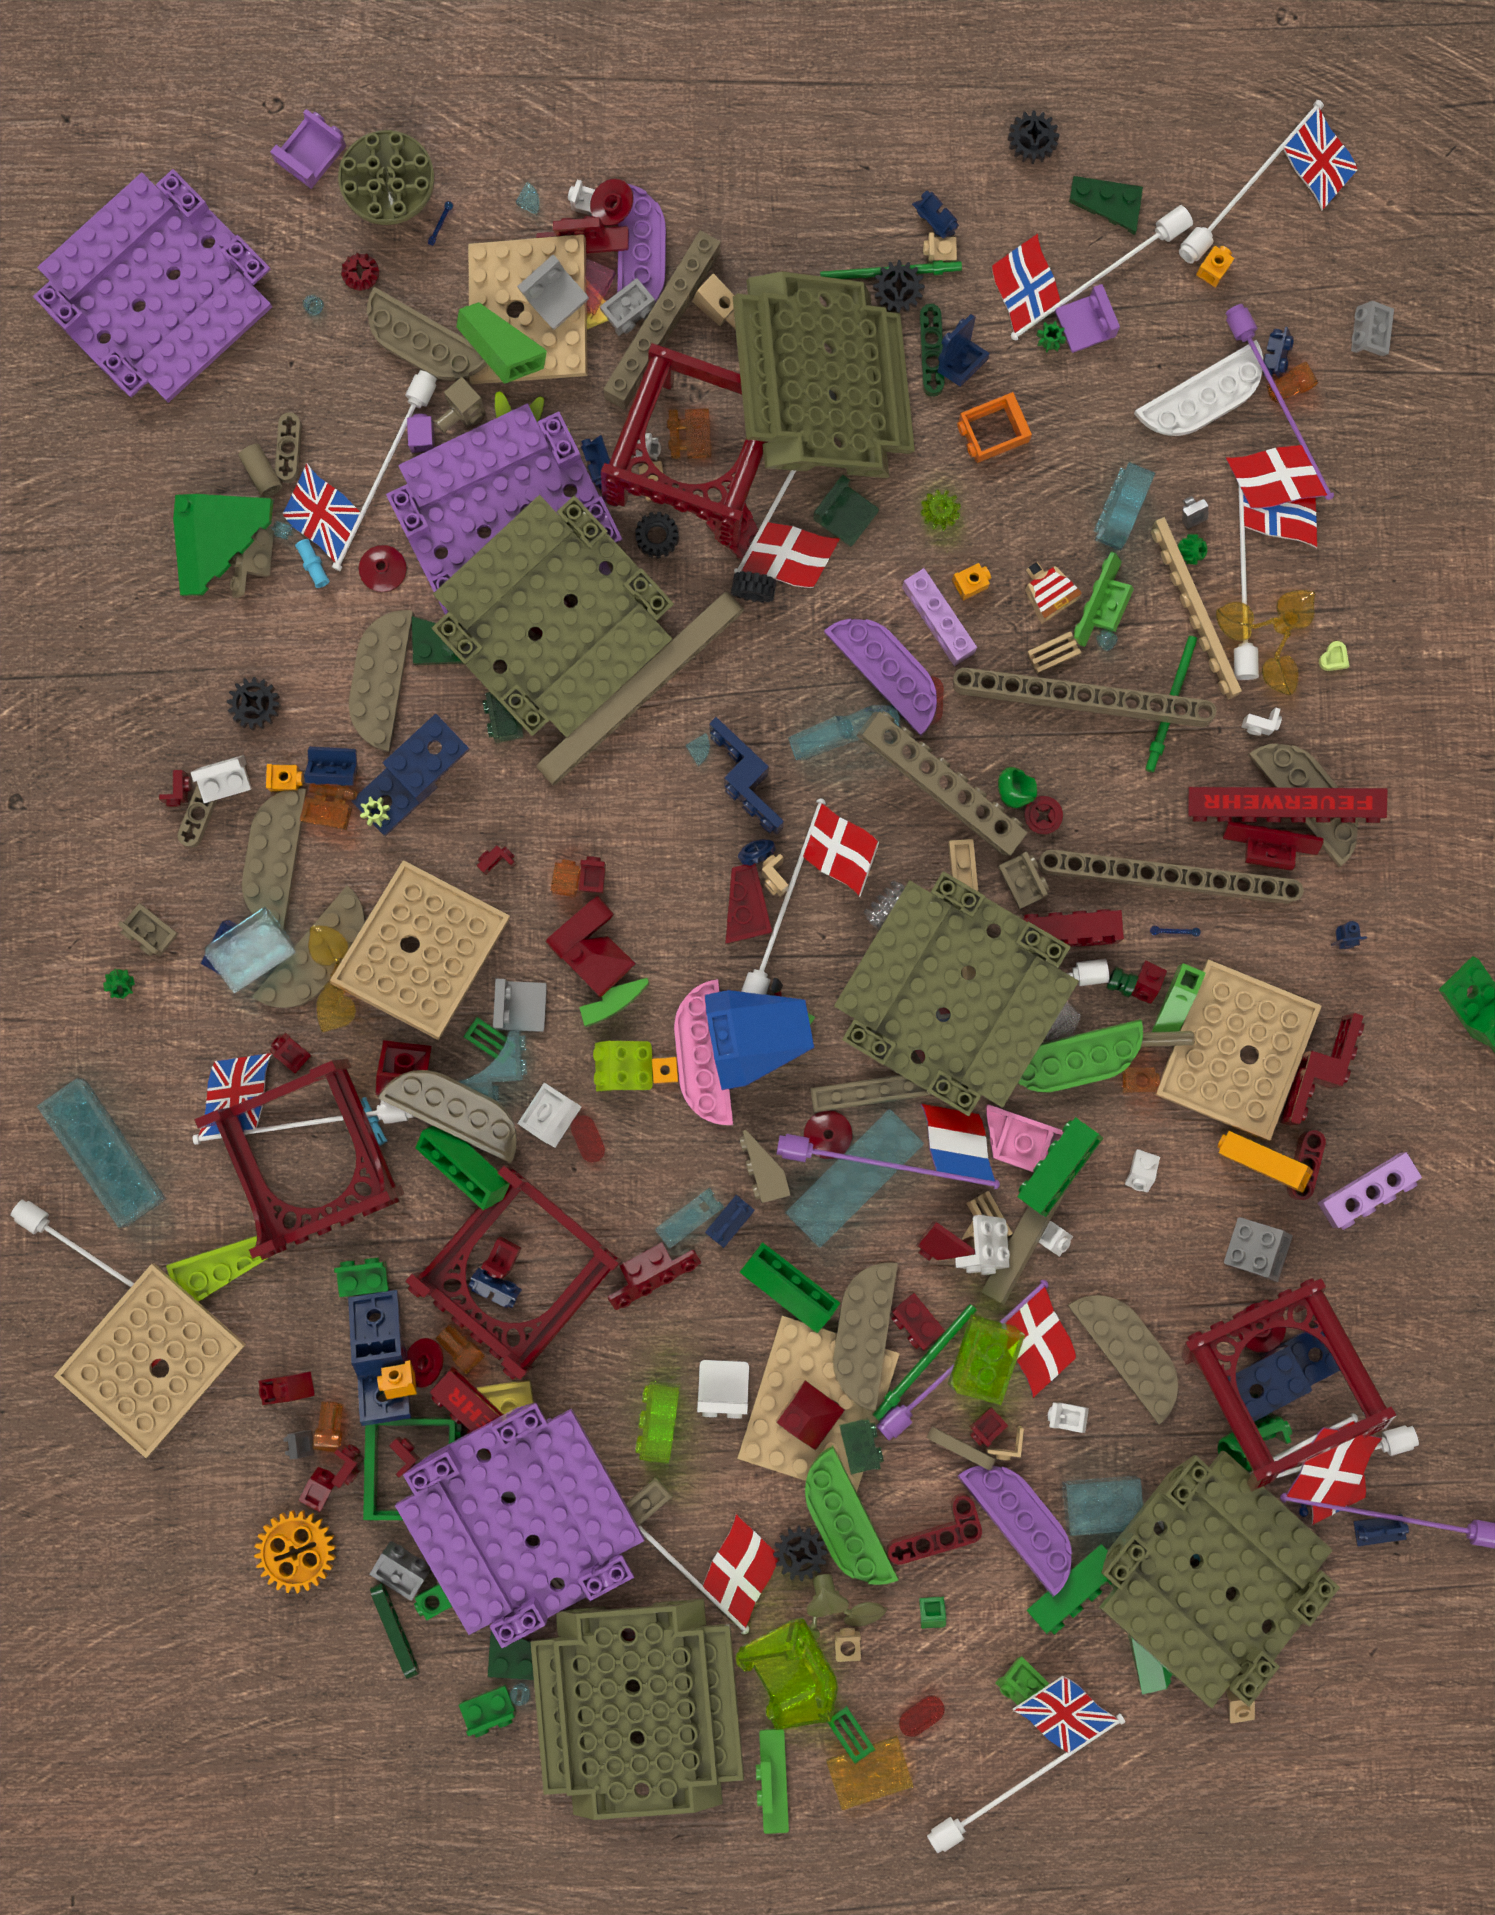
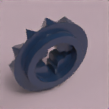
M756 840L744 846L739 852L738 858L742 865L748 864L751 866L754 863L759 864L773 855L776 847L771 840Z

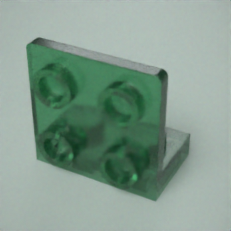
M842 475L814 511L813 520L845 544L852 547L878 514L879 508L849 487L850 479Z

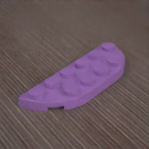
M628 184L632 189L634 200L628 216L618 223V227L627 226L629 228V249L627 251H618L617 293L638 278L655 299L656 303L665 285V219L659 204L645 190Z
M846 619L825 629L824 633L907 723L922 736L933 721L937 705L936 689L932 678L925 668L888 629L877 622L867 619Z
M975 1466L963 1471L957 1477L1052 1597H1054L1065 1585L1071 1571L1072 1550L1063 1527L1027 1482L1015 1472L993 1466L991 1471L982 1466Z

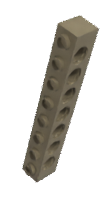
M701 230L699 231L604 387L603 391L606 400L626 410L639 388L648 365V351L651 343L662 347L666 344L697 290L720 255L721 242Z
M885 711L882 713L874 712L856 736L1002 855L1011 856L1028 833L1022 828L1023 824L1014 817L1009 818L1004 813L1005 809L1001 805L987 800V794L980 788L970 786L967 783L969 781L968 778L959 772L954 773L949 768L950 764L941 757L937 759L931 754L932 749L928 745L915 741L912 738L913 733L903 726L900 728L893 723L895 719ZM887 730L893 736L889 744L884 740V733ZM906 745L911 749V755L908 759L902 753ZM923 761H927L930 767L926 774L921 770ZM942 776H945L948 780V785L945 789L939 783ZM961 791L966 794V800L963 804L958 800V794ZM979 806H982L984 809V816L981 819L976 814ZM997 821L1002 823V831L999 834L995 831Z

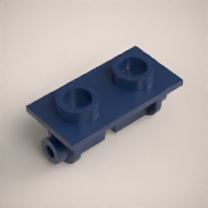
M925 191L921 195L922 200L912 203L917 209L918 215L927 220L932 226L935 234L943 239L955 234L954 231L959 226L957 218L947 208H944L941 213L938 211L943 203L933 192Z
M1285 327L1284 333L1280 329H1274L1270 333L1267 351L1275 353L1265 354L1264 363L1271 377L1273 374H1276L1279 381L1282 380L1283 373L1287 372L1288 351L1292 350L1294 344V337L1291 336L1288 327Z
M600 435L593 441L590 439L581 441V450H583L586 462H591L588 468L592 477V483H595L596 487L602 490L601 470L604 463L609 464L610 458L602 435Z
M1349 921L1337 927L1335 931L1336 942L1331 943V946L1339 945L1340 950L1354 948V946L1360 945V941L1367 939V936L1361 937L1359 924L1355 921Z
M735 1195L705 1233L724 1248L755 1210L739 1196Z
M480 1268L475 1271L468 1286L472 1288V1292L488 1298L490 1292L495 1293L492 1301L505 1308H513L517 1300L516 1298L522 1291L512 1281L491 1277L487 1274L486 1270Z
M1385 1518L1353 1521L1357 1546L1407 1540L1406 1534L1409 1533L1407 1523L1404 1524L1401 1521Z

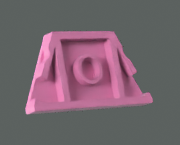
M988 1104L986 1105L993 1159L1033 1172L1036 1164L1040 1160H1044L1049 1154L1048 1148L1055 1140L1058 1141L1063 1134L1060 1129Z

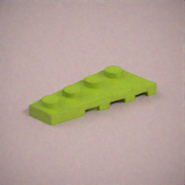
M256 1235L167 1264L166 1268L170 1278L196 1301H201L266 1259L261 1260L260 1256L252 1259L249 1249L256 1245Z

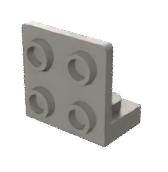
M554 255L548 258L517 286L525 299L553 330L559 327L589 300L587 294L564 270Z
M496 979L493 1028L496 1030L543 1032L545 1029L546 983L513 982L506 979Z
M1239 1217L1224 1263L1278 1282L1293 1235L1283 1230Z

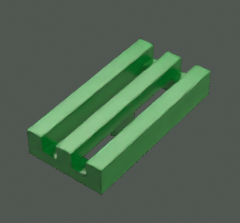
M478 1017L463 1036L502 1064H505L512 1051L518 1045ZM478 1024L509 1044V1048L506 1049L476 1028ZM473 1032L505 1054L503 1057L499 1056L471 1037V1034Z
M847 1706L826 1720L855 1765L875 1751L874 1746ZM843 1715H847L867 1745V1749L863 1750L842 1718ZM836 1720L839 1721L860 1753L857 1756L854 1755L835 1726L834 1722Z

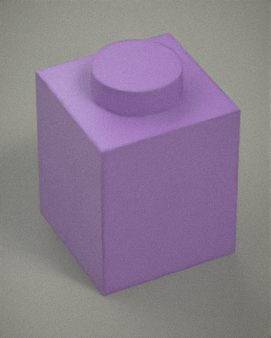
M415 414L413 417L407 418L408 446L411 453L427 452L435 448L434 423L431 416Z

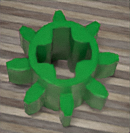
M1057 321L1050 325L1044 322V331L1038 330L1036 334L1037 337L1041 338L1037 346H1043L1046 353L1051 349L1058 351L1060 348L1059 343L1064 344L1066 340L1064 336H1061L1065 328L1057 326Z
M1187 534V538H1182L1178 544L1179 551L1186 564L1197 565L1198 560H1203L1207 554V544L1203 541V538H1199L1198 534Z
M114 969L109 974H105L104 991H109L110 998L124 999L129 993H133L134 977L129 976L127 969L124 971Z

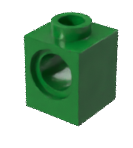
M439 1583L415 1597V1609L420 1617L424 1615L426 1621L452 1607ZM431 1595L436 1596L439 1599V1606H429L427 1597Z

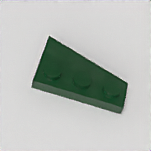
M1073 176L1069 202L1092 214H1098L1108 219V222L1114 225L1118 224L1128 229L1127 232L1135 235L1143 187Z
M412 616L414 665L464 664L432 630L436 623Z
M491 1630L487 1677L534 1680L531 1641L521 1638L501 1648Z

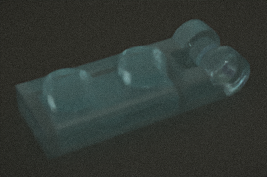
M710 1187L655 1229L669 1249L724 1208L723 1204L720 1201L717 1202L712 1194L714 1192ZM703 1201H705L710 1208L705 1213L699 1206V1204H701Z

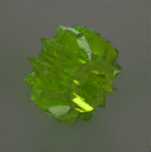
M939 489L935 490V496L928 493L926 495L927 500H923L921 503L924 509L921 510L920 515L927 516L924 520L925 524L933 522V530L937 528L938 524L942 530H946L947 524L954 526V519H959L960 517L958 510L961 508V504L954 503L957 499L956 495L948 497V489L945 490L944 495H941ZM937 506H942V510L945 508L944 513H939V510L936 511Z

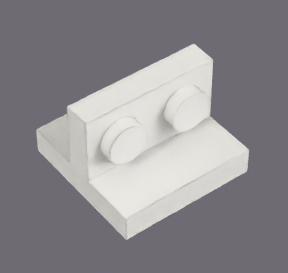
M244 755L200 767L191 772L193 782L197 781L204 803L252 789L245 769L247 763Z
M544 1083L517 1124L555 1148L581 1109V1106Z

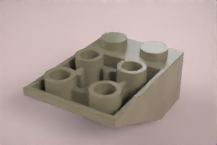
M744 1130L743 1136L739 1137L742 1151H748L750 1160L746 1161L749 1176L754 1175L756 1184L752 1185L755 1200L760 1199L761 1203L790 1196L784 1170L750 1133Z

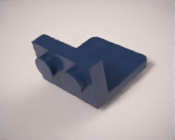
M972 314L966 319H961L956 329L944 336L941 343L943 345L942 352L938 358L940 362L938 373L960 387L989 359L990 354L971 341L976 319Z

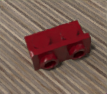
M914 1292L891 1311L894 1314V1317L891 1318L900 1330L902 1328L907 1330L910 1334L907 1339L915 1349L920 1347L924 1351L928 1345L945 1332Z

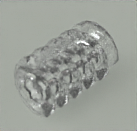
M891 881L892 889H884L886 897L878 895L877 900L879 904L871 902L870 906L873 911L869 909L864 910L866 919L876 930H880L905 888L903 884Z

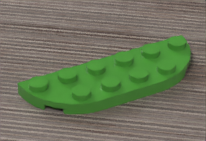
M1135 1020L1041 1043L1018 1083L1032 1091L1054 1092L1118 1075L1130 1066L1141 1048L1143 1040L1142 1020Z
M834 1446L827 1448L815 1459L809 1469L806 1478L805 1497L809 1512L833 1560L845 1574L851 1578L868 1582V1584L882 1585L898 1581L899 1577Z

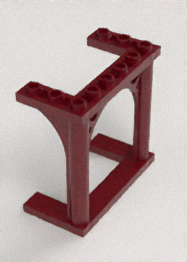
M651 343L645 373L609 464L604 463L601 470L602 499L611 506L617 507L620 505L625 507L629 492L634 496L643 495L649 497L651 501L657 504L666 503L680 512L685 513L688 511L694 513L702 520L716 521L715 539L722 545L737 547L741 536L742 509L764 454L763 444L768 443V441L745 439L737 461L726 474L707 483L687 484L669 478L654 465L647 452L645 435L662 387L669 390L672 388L674 371L742 395L740 374ZM636 450L642 452V456L636 457ZM636 464H647L648 470L645 473L638 475L631 472ZM650 475H654L658 477V480L655 481L654 479H649L648 477ZM723 482H730L727 486V489H729L728 493L722 485ZM715 488L721 493L722 499L720 502L717 503L710 500L708 497L709 489ZM695 491H700L703 493V497H700L697 494L694 495L693 493Z
M348 1059L329 1061L309 1070L310 1073L232 1107L218 1109L194 1119L198 1129L217 1125L249 1201L257 1232L256 1245L249 1249L252 1259L260 1256L261 1260L287 1250L286 1244L293 1241L296 1245L310 1240L308 1235L317 1232L318 1236L332 1231L331 1225L339 1222L341 1226L355 1221L354 1215L362 1212L363 1217L400 1202L398 1197L404 1195L402 1186L396 1187L347 1069L352 1067ZM327 1079L355 1147V1172L347 1189L331 1203L316 1208L296 1207L278 1198L266 1184L238 1116ZM366 1168V1175L370 1174L371 1178L361 1176V1170ZM358 1182H365L369 1184L372 1192L368 1196H363L356 1191L355 1185ZM349 1195H353L357 1200H360L361 1202L359 1203L358 1201L352 1200L350 1201L351 1204H348L346 1202V1198ZM276 1205L282 1207V1211L279 1213L278 1218L275 1214L278 1213V1211H276L274 1208V1206ZM327 1207L332 1208L331 1214L326 1212ZM291 1211L296 1214L297 1220L294 1227L288 1229L284 1225V1217ZM320 1213H321V1215H322L324 1218H322V1219L319 1220V1216H320ZM305 1214H309L311 1216V1221H309L310 1219H307L304 1222L303 1227H301L303 1221L302 1216Z
M504 1165L498 1174L510 1185L503 1200L485 1210L478 1206L423 1272L412 1273L405 1282L409 1285L407 1289L417 1298L420 1296L424 1298L431 1296L434 1299L432 1303L439 1310L450 1312L453 1315L451 1319L461 1328L465 1325L472 1331L470 1336L479 1344L485 1342L490 1347L489 1352L498 1360L504 1359L501 1364L505 1368L502 1371L513 1380L515 1378L521 1380L533 1368L531 1366L607 1274L611 1270H615L622 1261L511 1166ZM522 1190L595 1253L589 1263L544 1314L530 1321L509 1323L489 1316L478 1307L468 1289L466 1268L470 1253L476 1243ZM456 1264L460 1266L461 1271L459 1274L448 1273L451 1268L452 1270L455 1269ZM448 1279H457L461 1282V1288L458 1291L449 1292L444 1289V1283ZM462 1294L466 1298V1303L460 1304L461 1300H454L452 1297ZM476 1313H481L482 1319H476ZM495 1326L503 1329L501 1340L499 1339V1333L497 1331L494 1333L493 1331ZM531 1327L533 1331L528 1333L530 1337L526 1340L524 1328ZM512 1328L516 1329L520 1335L519 1344L515 1347L509 1345L507 1341V1333Z
M1313 1278L1308 1279L1300 1284L1301 1288L1293 1292L1291 1289H1287L1277 1295L1278 1299L1272 1302L1266 1299L1256 1304V1309L1248 1313L1246 1310L1240 1311L1232 1316L1233 1320L1224 1323L1222 1320L1211 1325V1330L1202 1334L1201 1331L1193 1333L1187 1337L1188 1341L1184 1345L1181 1356L1186 1365L1194 1363L1205 1377L1253 1470L1247 1481L1251 1492L1274 1482L1278 1474L1360 1435L1363 1438H1367L1386 1429L1397 1416L1392 1406L1386 1407L1325 1296L1326 1285L1322 1278L1316 1281ZM1288 1309L1287 1320H1278V1314L1281 1317L1285 1313V1310ZM1306 1309L1307 1315L1305 1320L1301 1323L1295 1322L1293 1310L1298 1313ZM1313 1316L1316 1319L1313 1323H1315L1318 1326V1328H1310V1326L1308 1325L1311 1322ZM1256 1324H1263V1328L1258 1329L1256 1327ZM1274 1328H1294L1314 1336L1329 1350L1361 1408L1365 1419L1274 1461L1239 1394L1236 1383V1365L1243 1348L1258 1334ZM1239 1334L1243 1335V1340L1240 1342L1230 1338V1336L1238 1337ZM1222 1342L1229 1343L1234 1347L1235 1353L1231 1356L1223 1355L1217 1350V1345ZM1218 1360L1222 1362H1230L1231 1367L1228 1370H1225L1224 1363L1220 1365Z

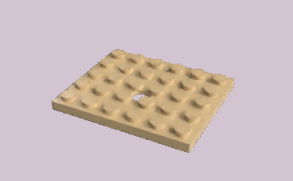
M584 235L468 244L469 306L478 302L547 351L544 369L513 381L588 376L587 302L553 330L525 299L517 287L548 258L554 255L564 270L586 293V238ZM519 301L523 303L524 311L520 313L518 318L508 316L507 308L512 302ZM488 364L481 371L470 376L471 384L502 382Z
M403 860L330 979V984L439 1040L508 923L510 915ZM410 936L418 939L420 944L418 950L413 953L403 951L400 946L402 939L409 938Z
M1208 959L1203 968V972L1206 974L1180 1031H1193L1195 1043L1194 1045L1173 1046L1154 1095L1270 1141L1321 1005ZM1244 1046H1252L1256 1049L1258 1059L1254 1064H1246L1241 1060L1240 1051Z
M153 1263L54 1377L147 1458L246 1344ZM155 1359H163L168 1363L169 1372L165 1377L158 1378L151 1372V1364Z
M782 1315L737 1459L806 1481L809 1469L815 1459L827 1448L834 1446L857 1492L877 1429L876 1425L879 1421L872 1415L875 1411L865 1409L851 1401L836 1380L833 1368L836 1332L821 1328L816 1333L803 1322ZM886 1348L876 1409L882 1404L884 1396L888 1393L900 1354ZM805 1380L845 1409L816 1450L794 1437L776 1423L780 1413Z

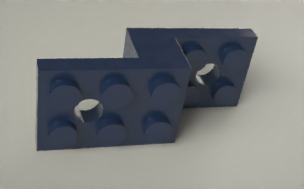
M435 713L383 762L386 769L351 801L362 813H365L361 804L366 805L369 802L370 796L374 801H378L380 797L384 796L391 797V809L386 811V815L390 820L384 819L381 821L382 827L373 822V825L384 836H387L438 788L435 782L470 749ZM431 743H441L442 749L438 754H431L428 748ZM378 808L376 810L371 809L370 811L372 815L380 814Z
M715 717L709 723L710 739L718 747L723 745L728 750L727 755L737 763L724 778L726 794L734 801L738 798L743 804V810L749 816H757L761 822L760 826L769 834L773 832L777 835L783 829L784 821L753 792L768 776L769 766Z
M392 1290L348 1297L351 1364L358 1378L361 1426L410 1419V1395L388 1399L386 1402L378 1401L379 1396L384 1393V1391H379L377 1376L382 1375L381 1368L405 1364V1361H408L407 1350L401 1337L398 1291ZM372 1314H381L379 1320L375 1322L369 1321V1317Z
M1303 1331L1282 1342L1277 1348L1259 1354L1260 1360L1237 1371L1236 1383L1253 1421H1256L1313 1391L1310 1386L1340 1370L1325 1345L1314 1336ZM1312 1348L1320 1350L1321 1356L1318 1361L1312 1362L1309 1359L1308 1353ZM1254 1384H1259L1262 1387V1394L1258 1398H1253L1249 1392L1250 1387Z

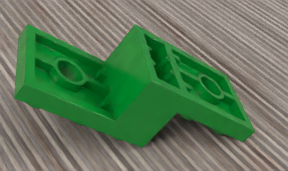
M1472 956L1438 990L1470 1036L1489 1046L1495 1053V982L1480 960ZM1473 986L1472 992L1467 996L1468 988Z

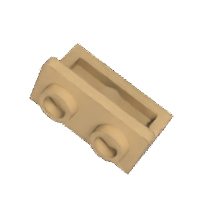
M781 854L777 857L771 855L762 863L763 869L761 876L765 879V887L772 895L777 893L779 897L788 890V884L776 871L783 864L784 857Z

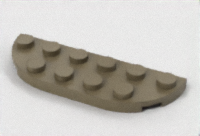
M376 287L373 288L367 304L370 330L386 350L418 369L442 380L453 381L461 377L465 379L478 373L487 365L468 340Z
M410 610L394 611L375 620L364 632L357 649L349 696L351 721L357 732L367 743L385 752L391 751L412 627V616L414 615L413 611Z
M1274 743L1259 747L1248 754L1274 788H1339L1315 758L1297 746ZM1306 818V822L1303 824L1312 835L1324 838L1323 849L1336 865L1341 867L1350 858L1356 847L1357 827H1359L1358 819L1356 818V823H1341V818H1331V823H1316V818Z
M300 788L298 791H282L275 794L257 811L250 829L242 878L243 896L250 912L261 923L280 932H285L307 797V790Z
M348 885L252 996L253 998L271 1007H298L316 998L330 983V979L365 924L364 909L361 901Z
M428 1070L407 1072L390 1081L378 1097V1099L509 1163L514 1158L517 1134L513 1120L506 1109L494 1099L446 1075Z
M880 1263L861 1271L848 1285L841 1302L833 1353L834 1374L838 1384L848 1398L857 1405L871 1411H876L898 1263Z
M1101 1295L1085 1296L1069 1303L1067 1306L1153 1419L1160 1425L1172 1411L1178 1394L1177 1373L1170 1357L1138 1315L1125 1303L1115 1298Z

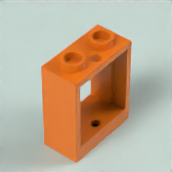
M1013 392L960 413L959 422L957 423L961 436L965 435L967 439V451L971 458H975L977 463L1026 444L1032 436ZM1005 409L1017 437L981 451L969 423Z

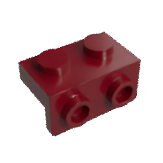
M343 1444L334 1452V1454L345 1461L331 1482L338 1488L345 1484L349 1486L350 1483H353L361 1471L358 1467L364 1459L357 1447L352 1444L348 1446Z

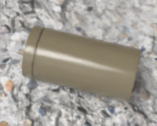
M259 444L250 445L239 453V458L262 498L270 497L282 489L280 480Z

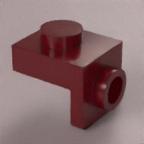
M173 770V794H160L159 800L166 803L168 807H179L181 803H188V791H191L192 788L191 777H188V774L183 770Z
M496 845L490 852L487 850L478 858L479 864L477 867L482 873L487 875L504 859L513 868L516 865L512 860L515 856L506 847L501 849Z
M587 856L586 860H581L579 891L603 894L606 864L601 861L600 857Z
M1145 960L1131 995L1141 1001L1152 1004L1160 992L1167 970Z
M500 1236L497 1238L488 1260L483 1262L481 1268L486 1270L487 1274L491 1277L503 1279L511 1272L521 1247Z
M990 1406L969 1426L973 1431L970 1436L979 1446L984 1443L989 1447L991 1445L990 1442L1008 1425Z
M399 1436L389 1445L406 1463L395 1474L399 1478L416 1465L415 1462L420 1457L413 1451L415 1446L407 1438L402 1439Z

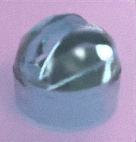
M310 294L303 300L302 306L308 314L316 316L323 310L324 303L318 296ZM312 302L315 303L313 308L310 306Z
M1102 630V634L1100 636L1097 635L1096 641L1100 648L1104 651H1109L1117 643L1118 637L1112 631Z
M525 1684L515 1685L510 1692L511 1701L519 1706L526 1704L531 1695L530 1689ZM518 1689L522 1690L521 1701H517Z

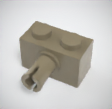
M463 377L444 391L450 409L434 422L445 434L459 420L469 428L472 424L477 425L484 418L486 412L481 397Z

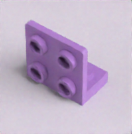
M1102 284L1093 287L1090 296L1055 310L1061 328H1065L1064 335L1072 353L1116 337L1120 328Z

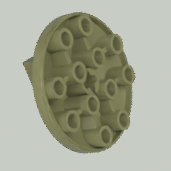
M382 130L364 135L347 149L339 166L338 181L346 204L356 215L371 223L393 225L413 218L426 206L434 189L435 175L427 151L417 140L398 131Z

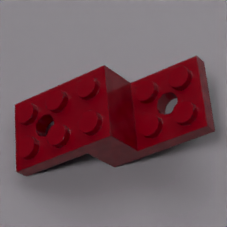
M1351 1013L1342 1016L1330 1056L1315 1051L1303 1053L1289 1090L1280 1123L1291 1126L1299 1125L1301 1121H1305L1308 1114L1306 1103L1308 1097L1311 1098L1314 1093L1315 1084L1336 1088L1348 1082L1351 1070L1348 1069L1350 1060H1354L1358 1049L1355 1043L1357 1037L1362 1035L1365 1023L1362 1022L1363 1015Z

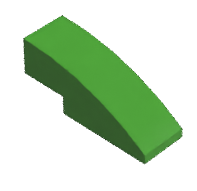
M648 978L612 987L602 996V1001L579 1007L584 1026L589 1027L600 1023L629 1006L648 987Z

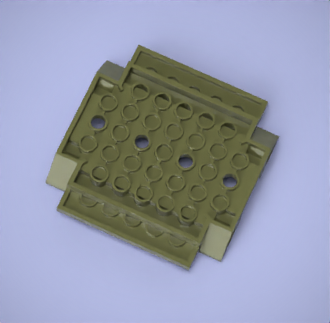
M777 272L746 279L748 295L737 293L733 296L746 439L768 441V443L763 444L765 468L807 472L815 466L846 468L847 475L879 478L890 477L886 452L910 454L915 451L900 313L886 312L885 307L872 306L871 294L864 282L790 272ZM819 297L826 301V307L820 303ZM824 343L831 348V354L825 350ZM829 390L836 395V401L830 397ZM834 437L840 441L841 448L835 445Z
M541 495L537 496L433 593L449 612L432 627V630L531 736L550 720L567 738L672 640L656 621L674 603L642 568L639 569L575 495L557 513ZM607 561L612 564L613 571L611 574L603 575L599 571V565L602 562ZM572 594L577 597L578 604L574 608L565 606L563 600L566 595ZM533 627L540 628L543 633L542 638L538 641H533L528 636L529 630ZM503 660L506 662L507 670L503 674H498L493 670L495 661Z
M944 871L931 890V893L909 880L834 1007L854 1018L842 1040L967 1116H970L981 1096L986 1097L1003 1108L1079 982L1058 969L1071 946L1034 924L1014 915ZM997 924L1000 927L1001 934L997 938H991L987 935L986 930L989 925ZM965 966H972L975 969L976 975L973 979L966 980L962 977L961 971ZM947 1008L951 1013L950 1019L946 1022H940L936 1018L938 1009ZM919 1049L925 1053L923 1063L916 1064L911 1060V1054L914 1050Z
M1221 1451L1209 1467L1200 1458L1193 1455L1170 1471L1109 1548L1101 1572L1113 1583L1111 1585L1113 1590L1099 1608L1210 1708L1214 1707L1229 1686V1690L1250 1707L1280 1666L1274 1660L1301 1624L1311 1627L1340 1588L1323 1571L1317 1572L1333 1550L1264 1486L1251 1492L1247 1484L1251 1475L1225 1451ZM1162 1521L1164 1530L1161 1534L1156 1535L1154 1525L1156 1522ZM1198 1554L1200 1563L1197 1567L1192 1568L1190 1558L1192 1555ZM1234 1587L1236 1596L1229 1601L1226 1598V1591L1228 1588ZM1269 1619L1272 1623V1628L1268 1633H1264L1262 1624L1265 1620Z
M704 1599L655 1602L653 1606L610 1610H606V1606L564 1609L556 1613L559 1637L531 1640L544 1795L567 1793V1796L572 1795L573 1815L592 1820L695 1813L723 1804L721 1782L744 1781L730 1624L703 1626L707 1624ZM631 1628L634 1630L635 1639L633 1641H626L622 1636L623 1629ZM631 1679L638 1681L640 1690L635 1693L630 1692L627 1688V1681ZM634 1731H640L643 1733L645 1741L641 1744H636L632 1741L631 1734ZM638 1783L648 1785L649 1793L647 1795L637 1793L636 1785Z

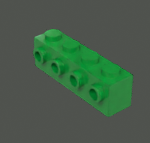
M1076 1117L1073 1121L1070 1120L1066 1123L1058 1141L1055 1140L1048 1148L1049 1154L1044 1160H1040L1033 1169L1034 1174L1030 1180L1024 1181L1019 1188L1020 1193L1017 1197L1044 1217H1047L1104 1139Z
M435 1126L422 1131L415 1148L482 1210L503 1200L510 1183L501 1177L498 1171L469 1144Z
M763 1242L739 1272L816 1333L821 1330L840 1305L838 1300Z
M1102 1544L1070 1571L1065 1585L1054 1597L1048 1591L1027 1609V1612L1047 1635L1051 1632L1053 1635H1056L1065 1627L1063 1623L1065 1619L1069 1616L1075 1618L1084 1610L1081 1605L1088 1599L1093 1602L1103 1593L1100 1588L1107 1582L1110 1585L1113 1584L1101 1573L1108 1552Z

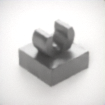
M1190 496L1183 500L1186 506L1183 507L1182 523L1186 529L1208 519L1209 506L1204 499L1196 502Z
M311 1430L287 1434V1437L283 1438L284 1442L288 1441L289 1451H285V1455L290 1456V1459L314 1455Z

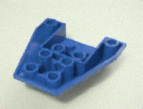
M732 990L705 995L711 1043L722 1090L747 1086L814 1048L806 1001L804 999Z

